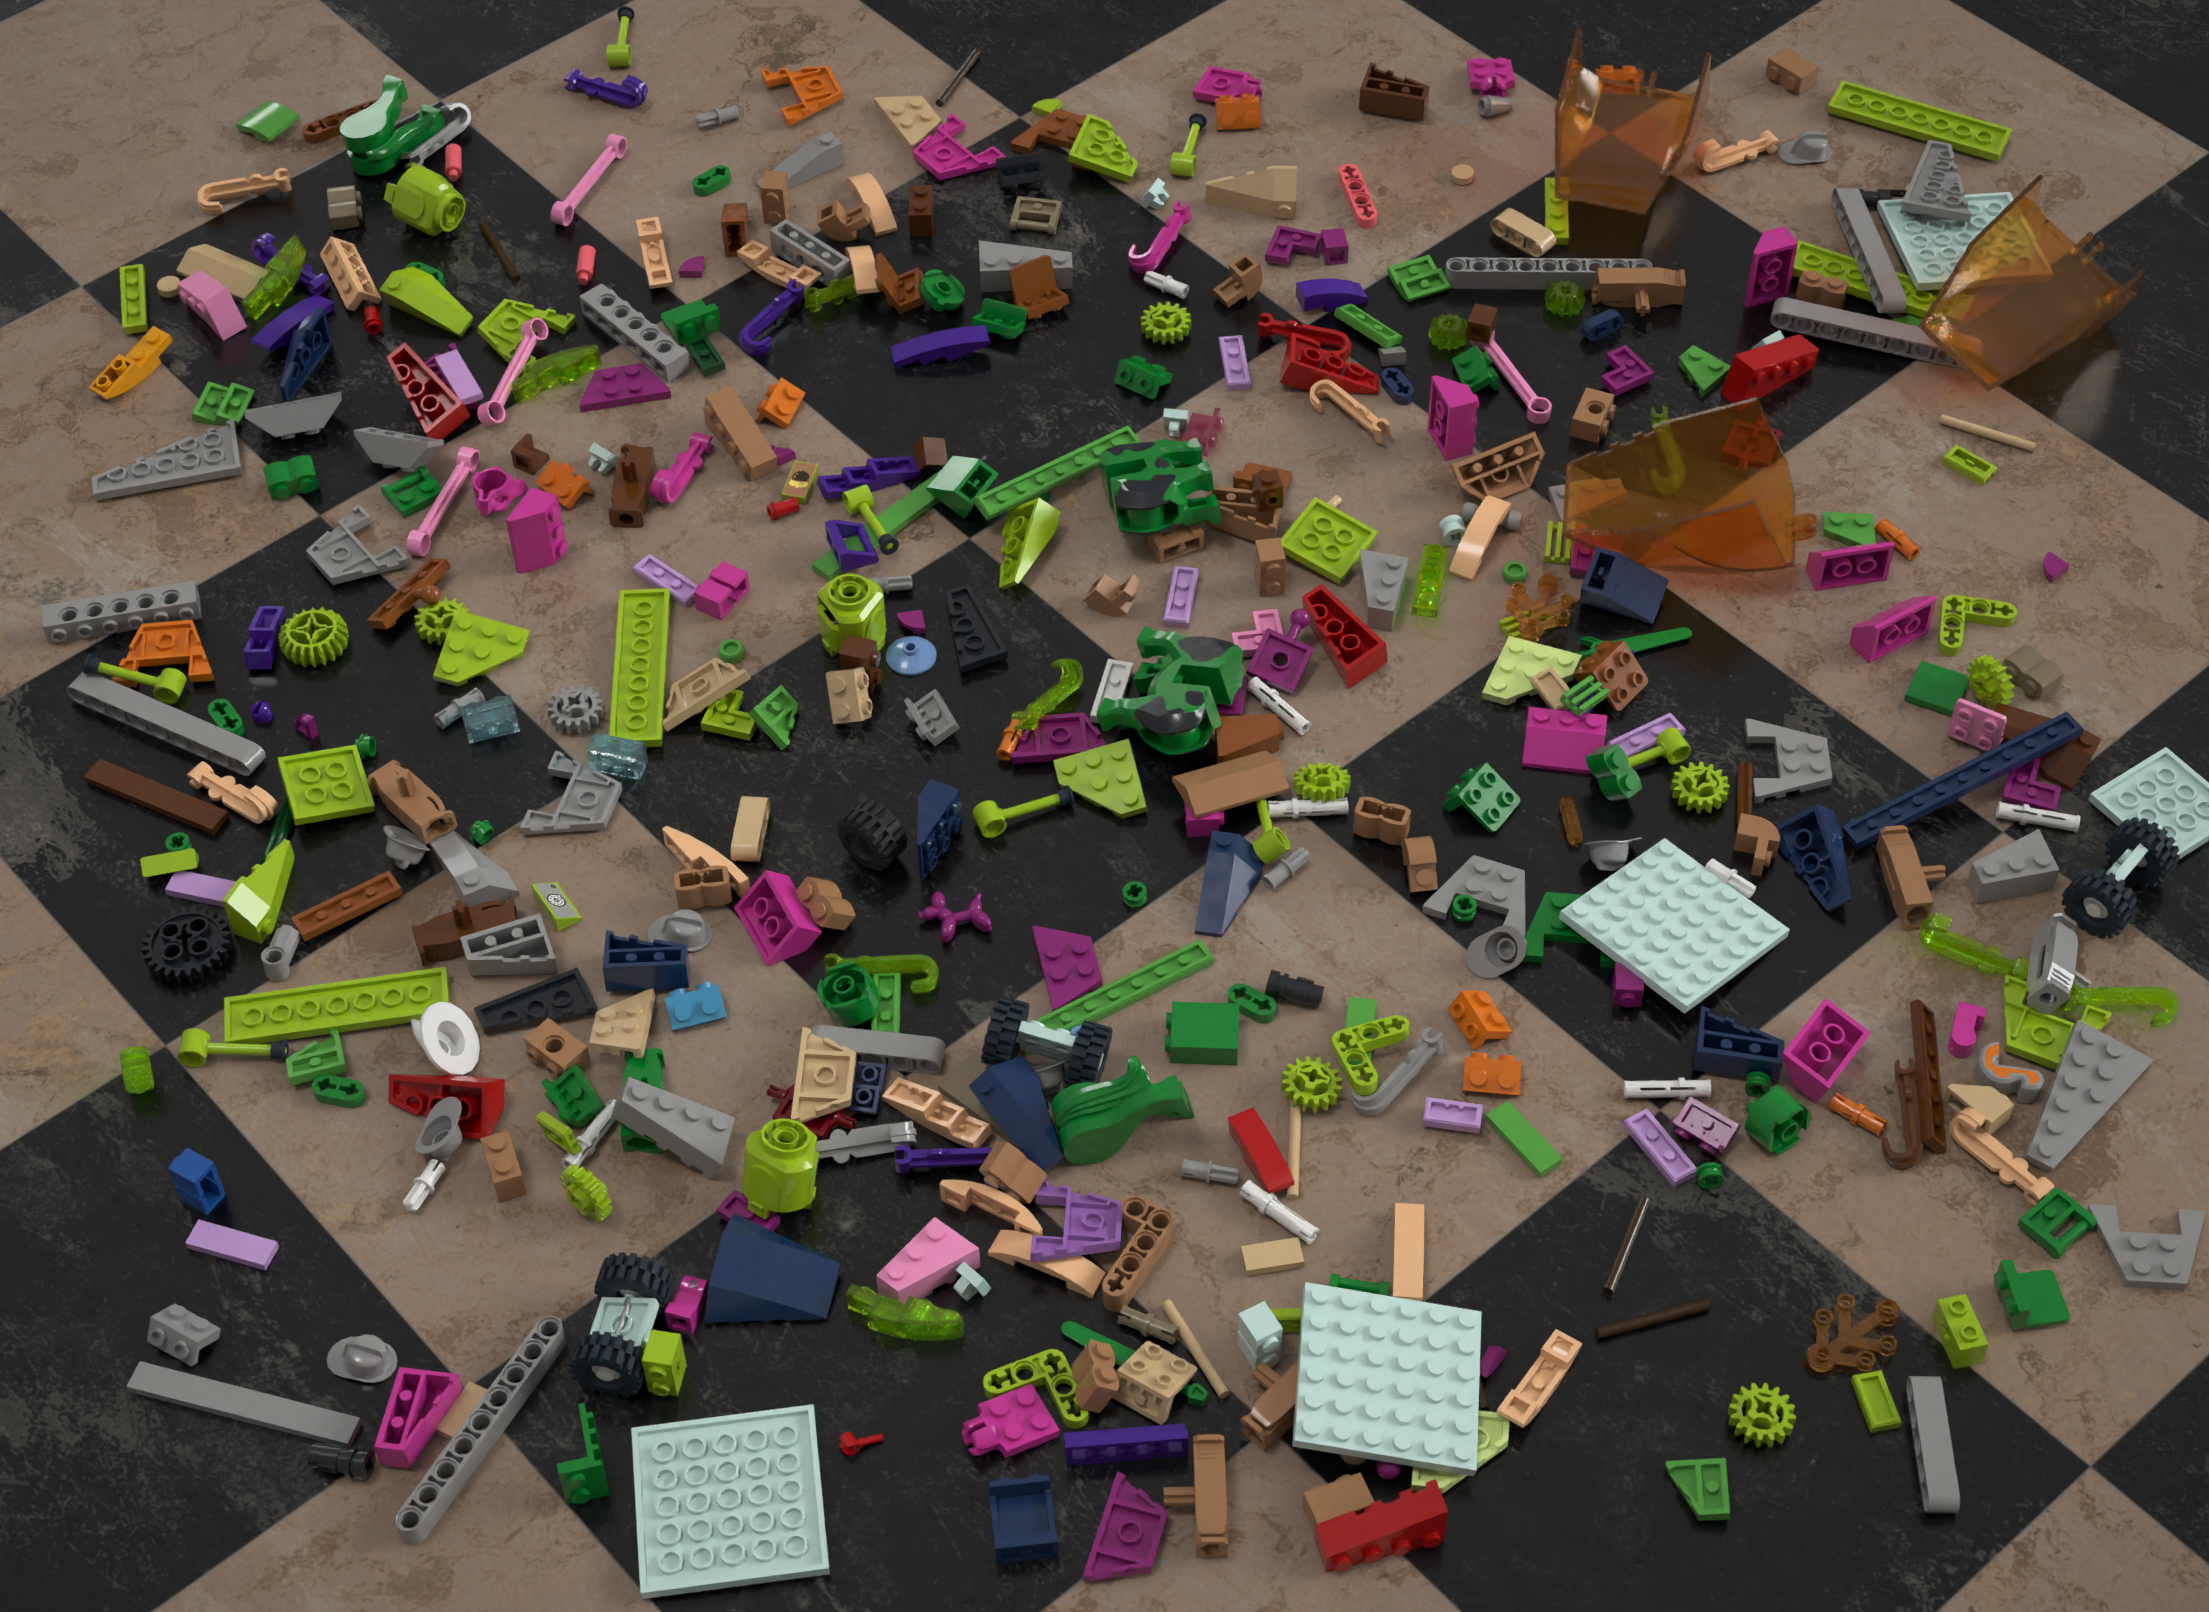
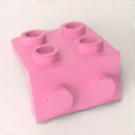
M1959 698L1954 706L1947 735L1982 750L1990 751L2003 744L2005 739L2002 736L2007 718L2002 714Z

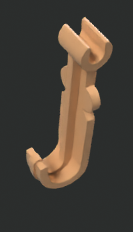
M1769 130L1762 132L1758 139L1752 142L1740 140L1737 146L1730 145L1721 148L1717 141L1711 139L1700 144L1695 149L1693 157L1695 158L1696 165L1701 170L1713 172L1743 162L1744 158L1749 160L1756 159L1758 153L1765 150L1769 154H1773L1779 150L1775 144L1780 141Z
M279 168L270 176L262 177L260 174H253L249 179L243 177L209 183L200 188L197 200L204 213L209 215L223 214V207L220 205V202L212 201L248 196L252 192L262 195L267 189L273 188L287 192L292 189L291 179L286 168Z
M1320 380L1311 387L1310 402L1319 414L1323 412L1319 399L1330 398L1361 423L1364 428L1372 432L1377 443H1384L1382 434L1391 438L1389 421L1387 419L1377 418L1364 405L1356 401L1334 382Z
M201 761L187 774L192 779L189 783L194 788L200 789L202 786L209 790L208 794L211 800L219 801L222 799L224 805L257 824L262 823L264 820H270L275 815L274 811L279 807L277 801L265 790L256 785L251 789L241 784L236 785L235 778L232 776L220 778L215 775L213 769L206 762Z
M1971 1107L1959 1111L1950 1121L1949 1130L1953 1139L1992 1172H1999L1998 1177L2002 1183H2015L2024 1191V1197L2030 1205L2035 1206L2050 1193L2054 1185L2049 1179L2045 1177L2037 1179L2027 1171L2028 1162L2025 1159H2013V1154L2009 1149L1980 1128L1987 1119L1984 1115Z

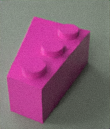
M399 1367L374 1445L380 1465L408 1469L413 1466L437 1432V1426L463 1391L458 1374Z

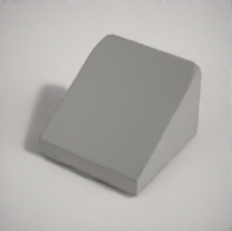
M1402 346L1386 349L1378 348L1382 367L1406 364V350Z

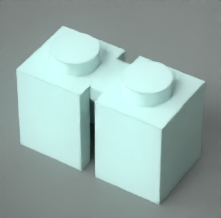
M1265 1301L1239 1313L1237 1345L1253 1370L1255 1371L1260 1363H1265L1270 1368L1275 1366L1281 1360L1282 1345L1280 1343H1282L1283 1328Z

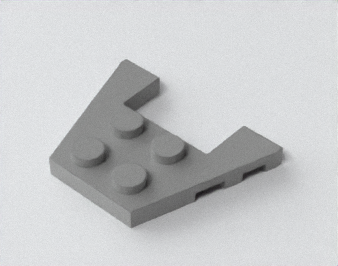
M359 504L352 509L353 513L347 518L343 517L338 521V526L331 533L327 531L306 550L308 558L332 585L409 565L407 556L397 545L373 557L354 536V532L372 523L368 513Z
M1745 719L1746 743L1774 744L1779 777L1753 778L1754 803L1764 802L1765 798L1775 796V798L1784 797L1787 792L1795 790L1804 792L1831 785L1832 771L1827 738L1753 719Z
M555 751L547 768L548 773L552 776L570 779L555 814L528 809L520 826L521 834L604 830L622 792L621 783L596 770L592 772L583 767L581 762L575 759L571 761L565 758L563 753Z
M1473 855L1423 905L1424 914L1446 920L1455 897L1463 894L1470 895L1476 900L1478 907L1507 915L1503 925L1515 927L1525 938V870Z
M2089 1204L2087 1211L2096 1218L2097 1233L2100 1239L2106 1243L2110 1251L2109 1257L2125 1287L2185 1290L2205 1218L2204 1210L2178 1209L2176 1213L2178 1235L2119 1231L2116 1205Z

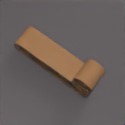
M1138 1196L1129 1197L1122 1204V1226L1124 1230L1134 1236L1102 1282L1103 1305L1113 1312L1121 1311L1124 1305L1128 1306L1173 1239L1172 1214L1166 1209Z

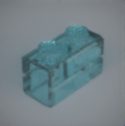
M511 695L496 696L491 700L479 703L472 702L467 706L460 707L469 744L520 731Z
M594 733L587 748L590 770L641 779L648 762L645 742Z

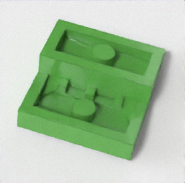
M266 101L235 125L239 132L253 133L257 141H271L300 119V116L283 105Z
M1430 254L1390 266L1387 270V274L1394 286L1408 302L1448 290L1451 287L1442 269L1436 268Z
M208 381L192 412L191 420L210 425L226 426V421L234 418L236 426H239L255 390L233 382L228 388Z

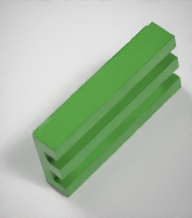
M1590 675L1562 694L1559 701L1577 716H1581L1605 699L1611 690L1607 687L1604 690L1601 689L1602 683L1599 681L1594 683V677ZM1594 692L1596 693L1594 697L1586 701L1581 706H1575L1578 703L1584 701L1588 696H1590Z

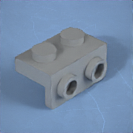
M936 689L916 703H913L909 698L904 700L908 707L905 712L913 723H917L918 727L915 730L923 741L928 739L936 746L960 729Z
M173 1304L151 1316L147 1341L184 1363L193 1366L197 1363L199 1350L219 1339L221 1328L191 1313L184 1307Z

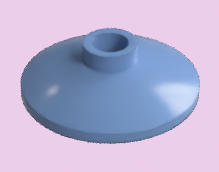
M915 636L896 640L889 646L886 652V662L889 668L904 676H916L927 672L933 667L937 658L936 649L933 644L924 638Z

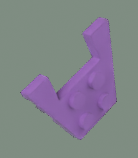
M1044 1180L1037 1191L1036 1204L1066 1206L1063 1237L1032 1235L1030 1262L1120 1250L1123 1202L1088 1192L1087 1196L1072 1192V1187L1062 1184L1058 1188L1048 1185L1049 1180Z

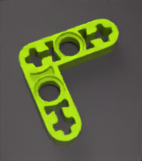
M1960 595L1946 596L1940 611L1938 650L1946 656H1956L1960 653L1965 622L1998 627L2012 626L2017 615L2016 607L2011 603ZM1951 606L1955 607V613H1951ZM1980 608L1984 610L1985 613L1978 614L1974 612L1972 609ZM1946 623H1955L1958 628H1949L1946 626ZM1948 638H1953L1952 645L1948 644Z
M1392 1015L1342 1029L1333 1034L1332 1051L1356 1093L1371 1095L1378 1088V1075L1366 1052L1405 1041L1409 1037V1021L1401 1015ZM1368 1033L1376 1034L1377 1037L1374 1039H1367L1364 1037V1035ZM1345 1044L1349 1045V1050H1346ZM1352 1059L1360 1060L1362 1063L1359 1065H1350L1348 1064V1061ZM1363 1074V1078L1365 1079V1081L1361 1080L1360 1075Z
M1049 1349L994 1369L984 1376V1394L989 1399L1032 1384L1034 1388L1046 1384L1061 1419L1066 1426L1072 1429L1082 1428L1089 1420V1410L1081 1409L1077 1403L1075 1396L1077 1384L1064 1354L1059 1350ZM1049 1361L1057 1364L1058 1375L1055 1376L1052 1366L1048 1365ZM1026 1369L1031 1371L1033 1376L1029 1380L1024 1381L1018 1379L1016 1374ZM1009 1375H1011L1013 1385H1010V1379L1008 1380ZM997 1381L999 1385H1002V1388L996 1389L995 1386H992V1383ZM1062 1383L1069 1384L1072 1387L1071 1392L1068 1394H1060L1055 1389ZM1073 1402L1075 1410L1078 1413L1080 1412L1079 1417L1071 1414L1069 1403Z

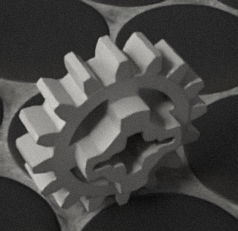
M583 684L578 689L570 685V690L566 691L564 688H560L561 694L553 693V700L547 702V713L551 725H557L558 731L566 728L567 734H570L572 730H577V733L580 734L582 728H586L588 731L591 730L590 724L598 725V718H603L604 716L603 700L600 698L599 692L594 693L592 687L585 690Z

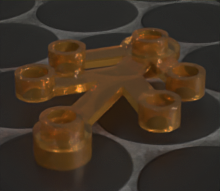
M1545 573L1539 578L1537 585L1539 595L1536 603L1526 594L1527 586L1524 583L1515 582L1512 584L1510 593L1513 597L1506 600L1505 610L1511 613L1520 623L1519 632L1524 640L1530 642L1538 641L1544 634V630L1569 624L1571 615L1568 611L1573 610L1575 607L1576 598L1570 594L1562 595L1560 602L1546 606L1549 596L1555 595L1558 588V580L1551 573ZM1521 604H1522V605L1529 611V613L1531 614L1530 619H1529L1528 616L1520 609ZM1555 613L1554 618L1540 621L1541 617Z
M1848 1293L1840 1294L1836 1301V1309L1838 1310V1338L1829 1343L1828 1328L1832 1324L1833 1314L1825 1308L1817 1310L1814 1317V1324L1817 1326L1816 1343L1809 1347L1806 1355L1811 1368L1818 1372H1826L1835 1365L1856 1367L1862 1371H1870L1875 1363V1356L1870 1351L1880 1352L1885 1356L1894 1354L1897 1340L1893 1336L1883 1335L1880 1339L1864 1338L1862 1336L1879 1324L1885 1326L1895 1324L1900 1313L1898 1304L1892 1299L1879 1301L1872 1314L1851 1328V1312L1855 1305V1299ZM1842 1301H1846V1302H1848L1850 1305H1849V1306H1845V1305H1843L1841 1302H1842ZM1819 1317H1826L1828 1321H1822ZM1883 1343H1889L1892 1347L1887 1348ZM1845 1348L1863 1350L1857 1356L1839 1353ZM1818 1354H1823V1355H1825L1826 1357H1825V1358L1820 1357ZM1866 1358L1870 1363H1864L1861 1359Z

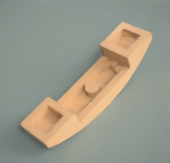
M864 173L847 178V182L854 195L857 194L861 203H866L871 208L870 226L875 235L879 236L897 231V225L891 208L873 175Z
M659 217L636 220L650 289L673 285Z
M753 239L737 251V255L754 271L771 282L786 288L790 280L796 279V289L804 284V289H807L822 277L820 272L806 265L798 269L770 255L769 247Z
M869 245L846 247L845 253L846 257L851 261L856 293L880 292L875 283L877 271L871 247Z
M1490 495L1483 500L1462 537L1451 563L1449 574L1472 582L1482 563V556L1498 525L1502 524L1511 507V503Z
M942 1180L939 1184L942 1201L964 1212L973 1204L1014 1224L1015 1231L1043 1236L1042 1227L1033 1214L1017 1200L1002 1191L984 1184L965 1180Z
M1000 1230L988 1251V1256L1014 1266L1018 1261L1066 1281V1288L1091 1298L1095 1296L1106 1276V1272L1081 1255L1030 1262L1032 1234L1025 1232Z
M1555 1329L1541 1348L1540 1356L1517 1388L1509 1392L1496 1413L1524 1428L1551 1397L1574 1361L1582 1343Z

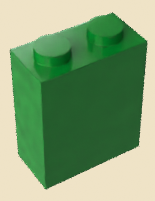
M1172 1001V1013L1166 1012V1029H1171V1035H1165V1052H1170V1063L1237 1065L1239 1004Z

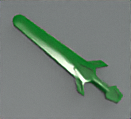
M1682 627L1613 641H1625L1629 649L1635 653L1688 639L1691 637L1692 631L1689 628ZM1590 636L1581 638L1580 642L1590 649L1577 652L1576 654L1582 655L1583 661L1585 658L1590 657L1596 651V647L1604 641Z
M1066 1321L1061 1326V1332L1065 1336L1084 1347L1091 1339L1110 1344L1115 1354V1364L1119 1367L1136 1352L1075 1322ZM1194 1383L1193 1385L1186 1384L1179 1391L1187 1397L1188 1404L1203 1407L1209 1397V1393L1199 1383Z

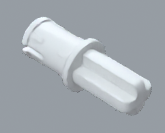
M1147 271L1145 274L1144 282L1161 289L1162 293L1168 292L1181 299H1185L1188 295L1189 285L1172 279V276L1168 275L1165 277L1153 271Z
M1714 858L1705 866L1706 870L1712 872L1723 880L1724 884L1727 883L1746 898H1751L1755 893L1756 886L1737 875V870L1725 867Z
M431 1159L420 1177H416L413 1180L414 1186L402 1204L407 1211L416 1212L426 1197L434 1192V1185L446 1170L445 1166L440 1163L437 1169L433 1171L438 1160Z

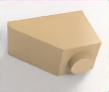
M1951 1084L1947 1087L1943 1104L1955 1114L1967 1107L1980 1112L1987 1118L1980 1128L1990 1135L2009 1121L2014 1104L2006 1095L1999 1093L1991 1086Z

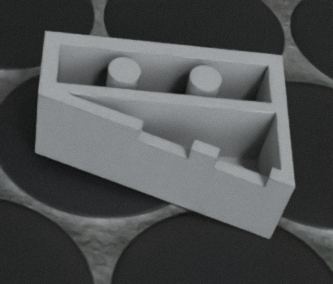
M1360 549L1358 570L1364 598L1366 623L1369 628L1392 632L1407 581L1409 558Z
M2038 829L1972 863L1967 885L1976 904L2046 892L2054 889L2059 868Z
M540 913L460 937L471 976L558 974L556 959Z

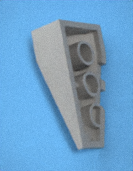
M830 131L799 147L771 171L787 172L790 189L843 165L842 142ZM762 179L757 182V187L759 189L761 186Z
M455 831L437 837L429 843L461 902H467L468 907L487 901L503 902L510 897L519 895V891L509 874Z

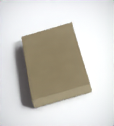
M974 1051L938 1084V1091L958 1106L965 1108L966 1112L976 1119L989 1123L992 1131L1020 1150L969 1088V1085L990 1067V1065L981 1063L982 1054ZM1048 1103L1050 1108L1048 1112L1053 1123L1055 1120L1053 1117L1051 1104Z

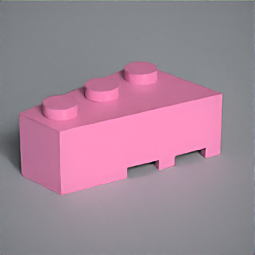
M202 270L177 283L180 289L178 294L185 305L188 304L204 319L223 341L247 327L228 288Z
M934 1217L876 1275L878 1294L899 1310H902L932 1294V1290L946 1282L950 1284L956 1281V1277L960 1275L956 1269L963 1261L973 1270L980 1268L979 1248Z

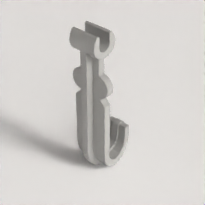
M450 102L440 108L441 111L454 110L455 120L411 152L402 153L400 159H410L409 163L404 167L411 168L412 162L422 165L424 159L463 132L471 121V113L468 107L459 102Z
M1432 1027L1426 1028L1422 1032V1041L1415 1049L1408 1053L1406 1059L1373 1095L1363 1097L1352 1088L1351 1101L1355 1110L1359 1114L1369 1117L1379 1115L1384 1111L1409 1081L1418 1075L1422 1066L1430 1057L1438 1056L1443 1052L1442 1032H1439L1433 1038Z
M913 1121L852 1129L848 1135L843 1130L836 1129L831 1133L830 1139L816 1141L815 1151H819L818 1162L821 1158L833 1157L835 1162L843 1164L848 1161L850 1155L854 1158H862L895 1152V1148L900 1145L912 1148L917 1144V1131L914 1128Z

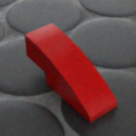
M1252 1107L1228 1117L1229 1134L1242 1150L1244 1162L1268 1194L1275 1193L1294 1185V1179L1278 1146L1255 1109Z

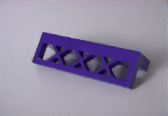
M1185 1423L1064 1433L1066 1466L1188 1456V1430H1186Z

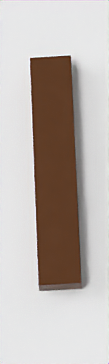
M99 759L84 775L86 783L212 835L229 818L228 811L102 759Z
M1917 999L1910 1002L1921 1139L1936 1154H1940L1946 1151V1138L1934 1012L1921 1000Z

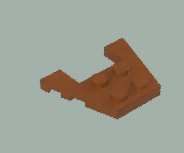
M1056 109L1012 140L1011 150L1028 154L1031 153L1038 141L1071 150L1086 116ZM1071 163V164H1072V167H1076V168L1083 169V170H1087V171H1090V170H1091V169H1088V168H1085V167L1076 165V164H1074V163Z

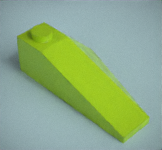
M414 266L393 271L379 289L389 305L460 337L463 336L474 320L473 316L431 274Z
M1036 498L1008 510L1002 530V537L1006 539V542L1001 547V554L1005 556V560L1000 566L999 587L1001 589L1019 584L1058 529L1061 512L1041 498Z
M285 839L267 854L262 865L256 864L251 868V875L247 878L243 876L239 878L222 900L233 934L262 944L267 935L273 932L295 859L289 840Z

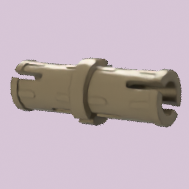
M1127 1305L1122 1307L1120 1313L1131 1318L1119 1315V1324L1137 1329L1141 1332V1335L1146 1337L1152 1335L1171 1345L1175 1343L1177 1337L1167 1332L1179 1334V1326L1159 1320L1155 1314H1144Z

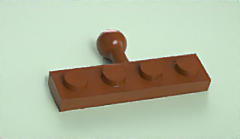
M430 558L367 619L370 627L378 629L393 627L396 624V620L403 613L408 612L412 608V604L418 599H422L427 605L437 604L441 599V591L433 584L440 581L444 577V573L451 568L447 559Z

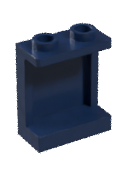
M1032 1474L1026 1478H999L996 1481L989 1482L996 1562L1006 1563L1058 1557V1538L1055 1527L1050 1476Z

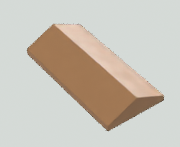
M1266 750L1172 777L1174 785L1195 819L1289 792L1290 789L1280 760Z

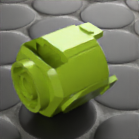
M412 162L411 168L402 175L397 185L387 183L384 200L392 204L394 216L398 220L430 236H436L442 231H452L459 225L464 216L466 204L463 196L443 176L425 168L423 165Z
M843 574L827 582L817 595L819 627L823 646L833 657L840 653L847 635L877 641V651L879 652L885 644V633L887 630L884 595L881 587L872 579H866L858 574ZM835 620H837L839 622V625H834L832 622H835Z
M775 1119L766 1123L762 1130L750 1133L746 1140L741 1189L745 1197L748 1198V1210L763 1219L769 1217L770 1211L792 1212L804 1207L805 1209H811V1204L816 1194L814 1184L819 1151H815L817 1136L802 1123L792 1119Z

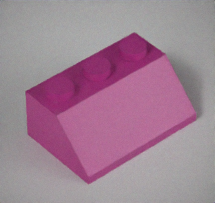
M1785 226L1764 231L1753 252L1744 303L1746 308L1774 301L1781 297H1788L1798 243Z
M1435 375L1431 377L1427 430L1445 461L1472 455L1473 444L1476 443L1475 426L1478 425L1476 413L1479 408V399L1476 394L1472 393L1468 385Z
M531 487L506 519L516 571L520 574L554 565L567 551L564 525L561 519V508L559 507L557 495Z
M1875 542L1809 552L1805 570L1815 591L1885 581L1888 577L1895 544L1894 542Z
M1934 596L1912 597L1904 602H1898L1884 612L1877 613L1873 618L1865 622H1859L1852 629L1849 645L1870 664L1928 634L1937 598Z
M1529 707L1522 766L1592 774L1587 766L1586 756L1596 748L1604 746L1607 715L1583 713L1581 716H1577L1571 711Z
M768 870L763 872L734 908L766 965L771 966L805 952L822 932L813 920L808 908L800 902L796 893L797 889L790 877Z
M1825 998L1781 1054L1793 1086L1817 1103L1871 1032Z

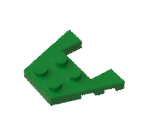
M1545 893L1524 938L1527 940L1526 954L1522 962L1542 963L1544 940L1592 944L1559 919L1560 911L1582 895ZM1600 950V967L1615 968L1616 961Z

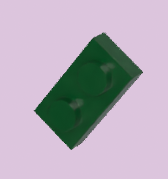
M706 334L684 342L686 350L704 377L725 370V362Z

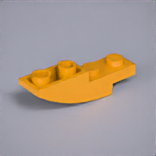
M153 326L125 357L118 354L88 387L89 390L107 400L135 387L162 363L158 357L172 343V337Z

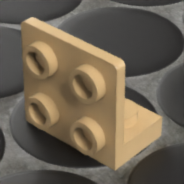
M1146 1341L1117 1370L1119 1388L1112 1398L1163 1425L1168 1420L1174 1396L1196 1374L1197 1367L1161 1348L1159 1345Z

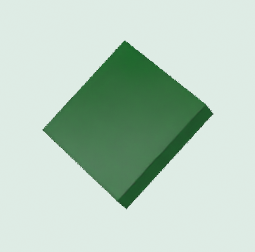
M1921 660L1905 694L1904 701L1952 717L1956 701L1959 698H1963L1969 685L1968 675Z

